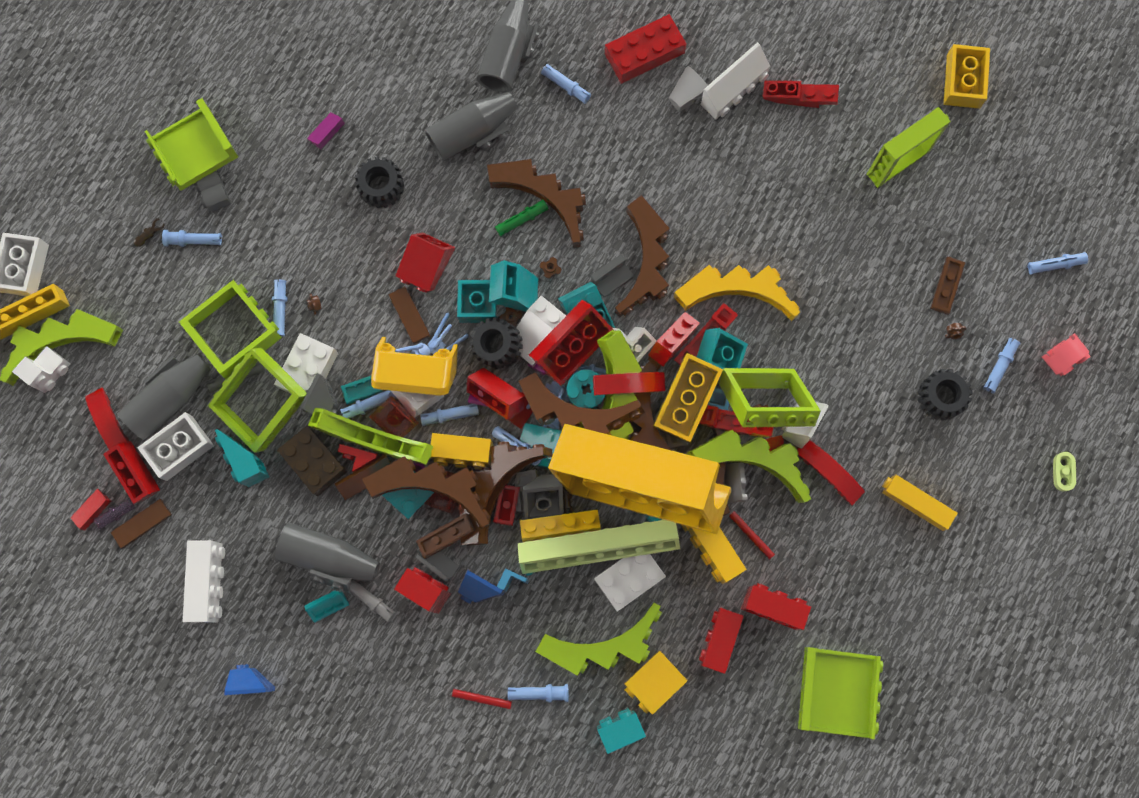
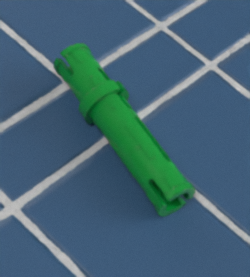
M542 199L530 207L527 206L524 208L525 210L494 226L499 236L501 237L529 220L533 221L536 216L548 211L549 209L545 201Z

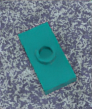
M371 376L341 386L347 405L383 392V390L375 389L371 386Z
M334 590L304 607L315 623L350 604L343 591L338 592Z

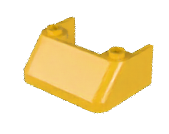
M382 337L375 350L371 386L381 390L446 395L450 391L457 372L458 344L453 345L451 352L447 349H439L433 356L397 353L395 352V347L386 343V337Z

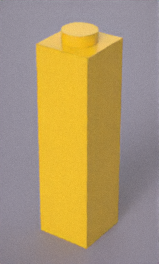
M894 475L891 478L888 477L882 485L885 488L882 492L884 495L942 531L949 529L958 514L898 475Z

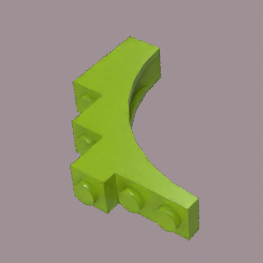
M78 309L71 315L68 325L48 317L42 324L39 334L18 326L17 330L12 334L10 342L16 345V348L11 352L6 367L2 369L0 380L14 386L19 377L12 371L24 357L34 361L46 346L54 349L73 342L89 341L115 347L123 329Z
M612 330L597 340L603 354L606 375L640 373L642 371L621 331ZM634 393L605 395L602 409L624 406L636 401L637 398ZM627 422L622 428L610 432L612 436L628 439L629 434L634 430L630 423Z
M315 408L308 426L340 440L360 445L395 459L405 456L407 460L411 459L414 463L427 465L432 455L433 446L430 444L386 433L325 409Z
M729 430L687 452L688 455L718 463L733 461L755 465L778 478L790 490L798 503H805L811 499L809 488L800 478L801 473L799 469L793 465L799 461L797 449L791 443L783 444L769 451L770 446L762 437H756L741 445L739 435L733 430Z
M653 603L645 616L634 627L608 641L593 644H574L545 634L535 652L577 676L579 672L583 674L589 664L586 662L587 658L608 670L610 666L614 668L619 659L616 656L618 652L640 664L641 661H646L650 653L647 650L649 646L642 641L643 639L648 640L652 629H650L652 622L657 623L662 613L659 611L661 606Z

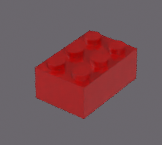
M759 583L748 587L741 610L797 631L804 630L811 610V606L806 605L807 601L800 598L789 599L787 598L788 594L777 590L776 592L768 591L769 587Z

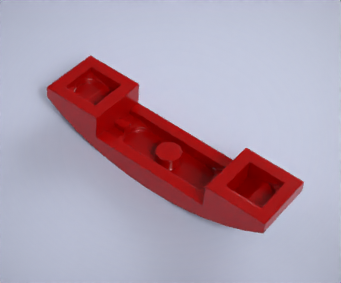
M723 303L674 361L681 365L687 353L697 357L705 330L720 328L726 331L738 314Z
M664 372L594 375V395L666 391Z
M103 387L85 396L93 421L108 449L110 450L117 444L128 442L129 439L124 435Z
M707 405L699 422L700 425L723 431L733 430L738 434L759 437H772L774 427H742L733 411L722 410Z
M811 440L802 448L797 449L798 456L827 480L851 506L865 493L859 483L836 460Z

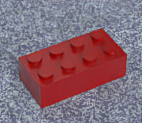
M668 14L605 44V56L622 84L685 54L687 43L672 17Z
M581 300L538 344L529 356L553 381L562 386L598 349L599 344L597 340L612 331L613 328L591 304Z
M416 567L413 570L407 568L394 590L427 611L438 614L451 595L447 591L449 589L448 586L433 579L431 575Z

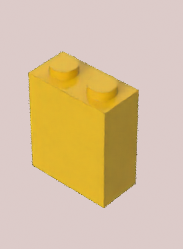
M659 650L624 683L627 686L624 690L632 699L635 696L640 701L638 706L646 714L650 712L653 715L687 682V679Z

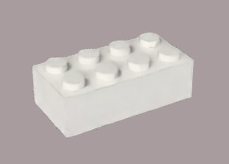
M211 540L187 541L183 622L218 623L219 618L222 616V607L219 606L220 598L223 596V587L220 586V581L224 577V568L221 567V561L225 557V548L222 547V543Z

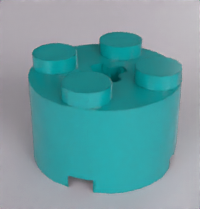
M580 370L569 379L567 394L573 405L594 409L603 402L605 395H594L593 376L599 375L597 372ZM590 386L591 393L584 395L581 388Z

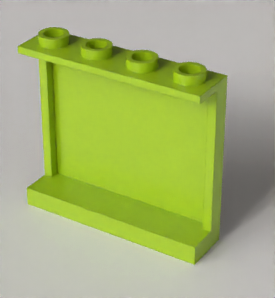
M203 98L196 101L200 108L199 110L156 135L151 136L147 130L145 131L148 139H146L151 149H155L153 151L154 156L158 161H162L160 166L165 174H169L167 179L172 186L176 185L180 191L238 158L237 153Z
M805 647L798 729L875 739V735L879 731L876 715L880 712L878 693L880 694L882 689V683L879 681V674L883 671V661H880L881 656Z

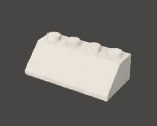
M758 42L704 89L701 106L714 119H717L719 116L724 117L733 104L735 106L738 105L743 99L742 96L744 94H750L759 81L762 83L769 76L770 64Z

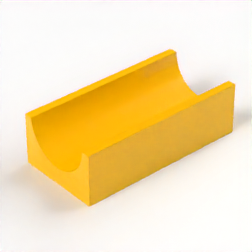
M564 424L548 467L572 495L714 534L718 533L731 493V487L716 483L720 467L718 462Z

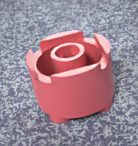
M1075 333L1042 356L1056 375H1066L1074 369L1072 365L1075 363L1081 364L1090 358L1088 354L1090 351Z

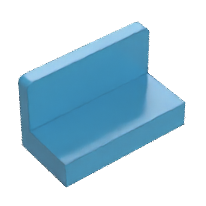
M505 568L497 587L507 592L513 578L528 584L529 580Z

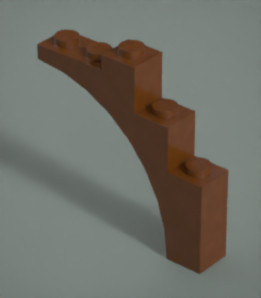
M531 159L487 165L490 188L521 190L541 200L543 199L557 212L565 223L573 248L581 247V241H584L583 230H579L578 224L581 223L580 212L583 211V205H586L585 194H581L580 188L562 190L561 181L556 179V173L537 176L536 165H532Z
M642 195L630 203L626 211L634 222L640 236L642 266L634 287L626 298L615 307V313L619 318L623 315L625 317L628 316L637 304L642 305L648 300L647 296H650L654 301L657 298L659 300L668 293L669 284L657 270L662 271L668 266L669 255L658 242L661 244L667 240L670 228Z
M649 356V362L645 366H641L642 371L640 373L658 372L661 365ZM651 392L634 393L645 413L639 419L629 421L631 425L640 431H636L630 440L673 451L663 440L657 428L653 426Z
M536 372L518 381L536 420L541 426L549 425L558 418L562 428L564 424L612 435L610 431L622 428L625 423L630 420L635 421L645 413L639 400L610 409L577 407L564 402L552 394L545 387Z
M498 442L497 446L490 447L491 467L482 468L480 472H474L478 479L475 482L477 484L475 492L481 501L478 504L482 510L486 509L490 519L495 503L507 483L526 466L538 460L552 457L551 448L545 447L544 444H535L533 448L527 449V447L510 445L509 442ZM459 505L460 516L465 513L469 514L461 505ZM469 514L476 532L461 539V545L475 546L488 544L489 525L481 529L473 516Z
M404 456L362 479L372 499L399 490L420 489L446 496L461 505L473 516L481 529L489 525V514L486 509L482 510L478 503L481 501L475 491L471 492L477 484L475 482L478 479L472 470L469 471L467 467L445 479L444 476L447 473L442 465L438 466L434 462L414 473V470H416L414 463L411 459L407 460Z

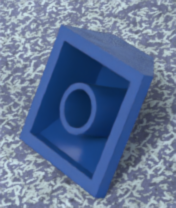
M468 570L458 593L462 594L460 597L462 600L471 604L472 601L478 603L503 596L505 591Z
M249 664L236 665L237 669L229 671L224 695L275 691V686L257 669L249 668Z

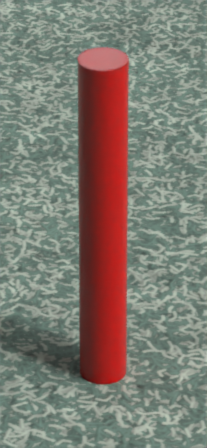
M735 511L729 515L769 560L775 555Z
M453 689L452 697L511 709L512 701Z

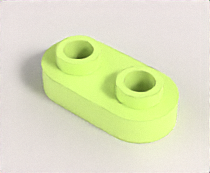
M1069 452L1059 453L1053 459V482L1055 487L1063 492L1073 489L1076 485V460ZM1061 459L1065 460V466L1061 464ZM1062 478L1066 480V485L1061 483Z

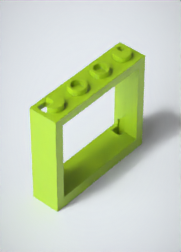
M938 107L883 145L867 172L868 177L877 188L931 151L951 122L948 115L944 114Z
M234 280L179 321L181 326L225 379L232 375L234 367L245 358V353H249L251 349L262 348L266 351L282 338L277 332L279 330L278 326L273 321L271 323L268 322L269 316L263 309L258 310L256 307L259 305L252 296L248 298L246 295L248 293L247 289L242 283L237 285ZM238 294L267 328V331L223 364L194 327Z
M262 348L251 349L249 353L244 354L245 358L234 367L232 375L224 380L222 388L213 395L214 398L208 405L254 453L264 451L301 406L307 394ZM258 361L292 394L259 437L226 404Z
M723 368L719 385L742 427L816 426L821 410L795 369ZM741 389H789L799 407H750Z

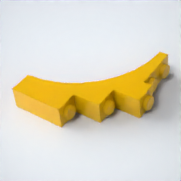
M708 265L674 293V298L685 311L709 298L723 295H743L771 304L782 311L791 321L800 314L799 306L794 301H790L782 287L777 286L781 280L779 272L769 265L752 279L748 270L742 269L740 265L723 278H721V274L716 268Z

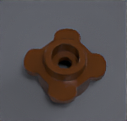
M551 257L549 261L540 263V268L543 269L544 277L547 279L561 273V267L557 265V259Z
M310 293L308 300H306L309 311L312 310L314 315H316V311L322 309L321 303L317 295L312 296Z
M506 307L505 313L500 315V320H505L513 326H516L518 320L522 318L520 311L517 312L509 307Z
M961 323L950 324L946 328L947 334L945 338H961L964 335L963 332L967 329L966 326H962Z

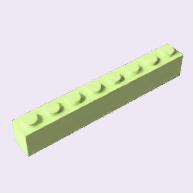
M667 520L643 522L642 524L624 525L617 528H605L598 531H586L579 534H567L560 537L518 543L519 564L522 574L680 549L676 523Z

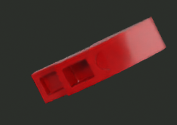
M764 81L763 99L771 102L819 108L820 105H838L839 85L802 84V81Z

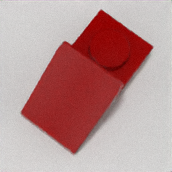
M340 444L338 452L343 455L342 458L351 461L356 458L352 472L359 470L380 457L375 453Z

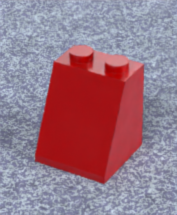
M423 232L411 234L395 276L400 278V281L404 284L417 286L419 291L425 293L435 289L456 247Z

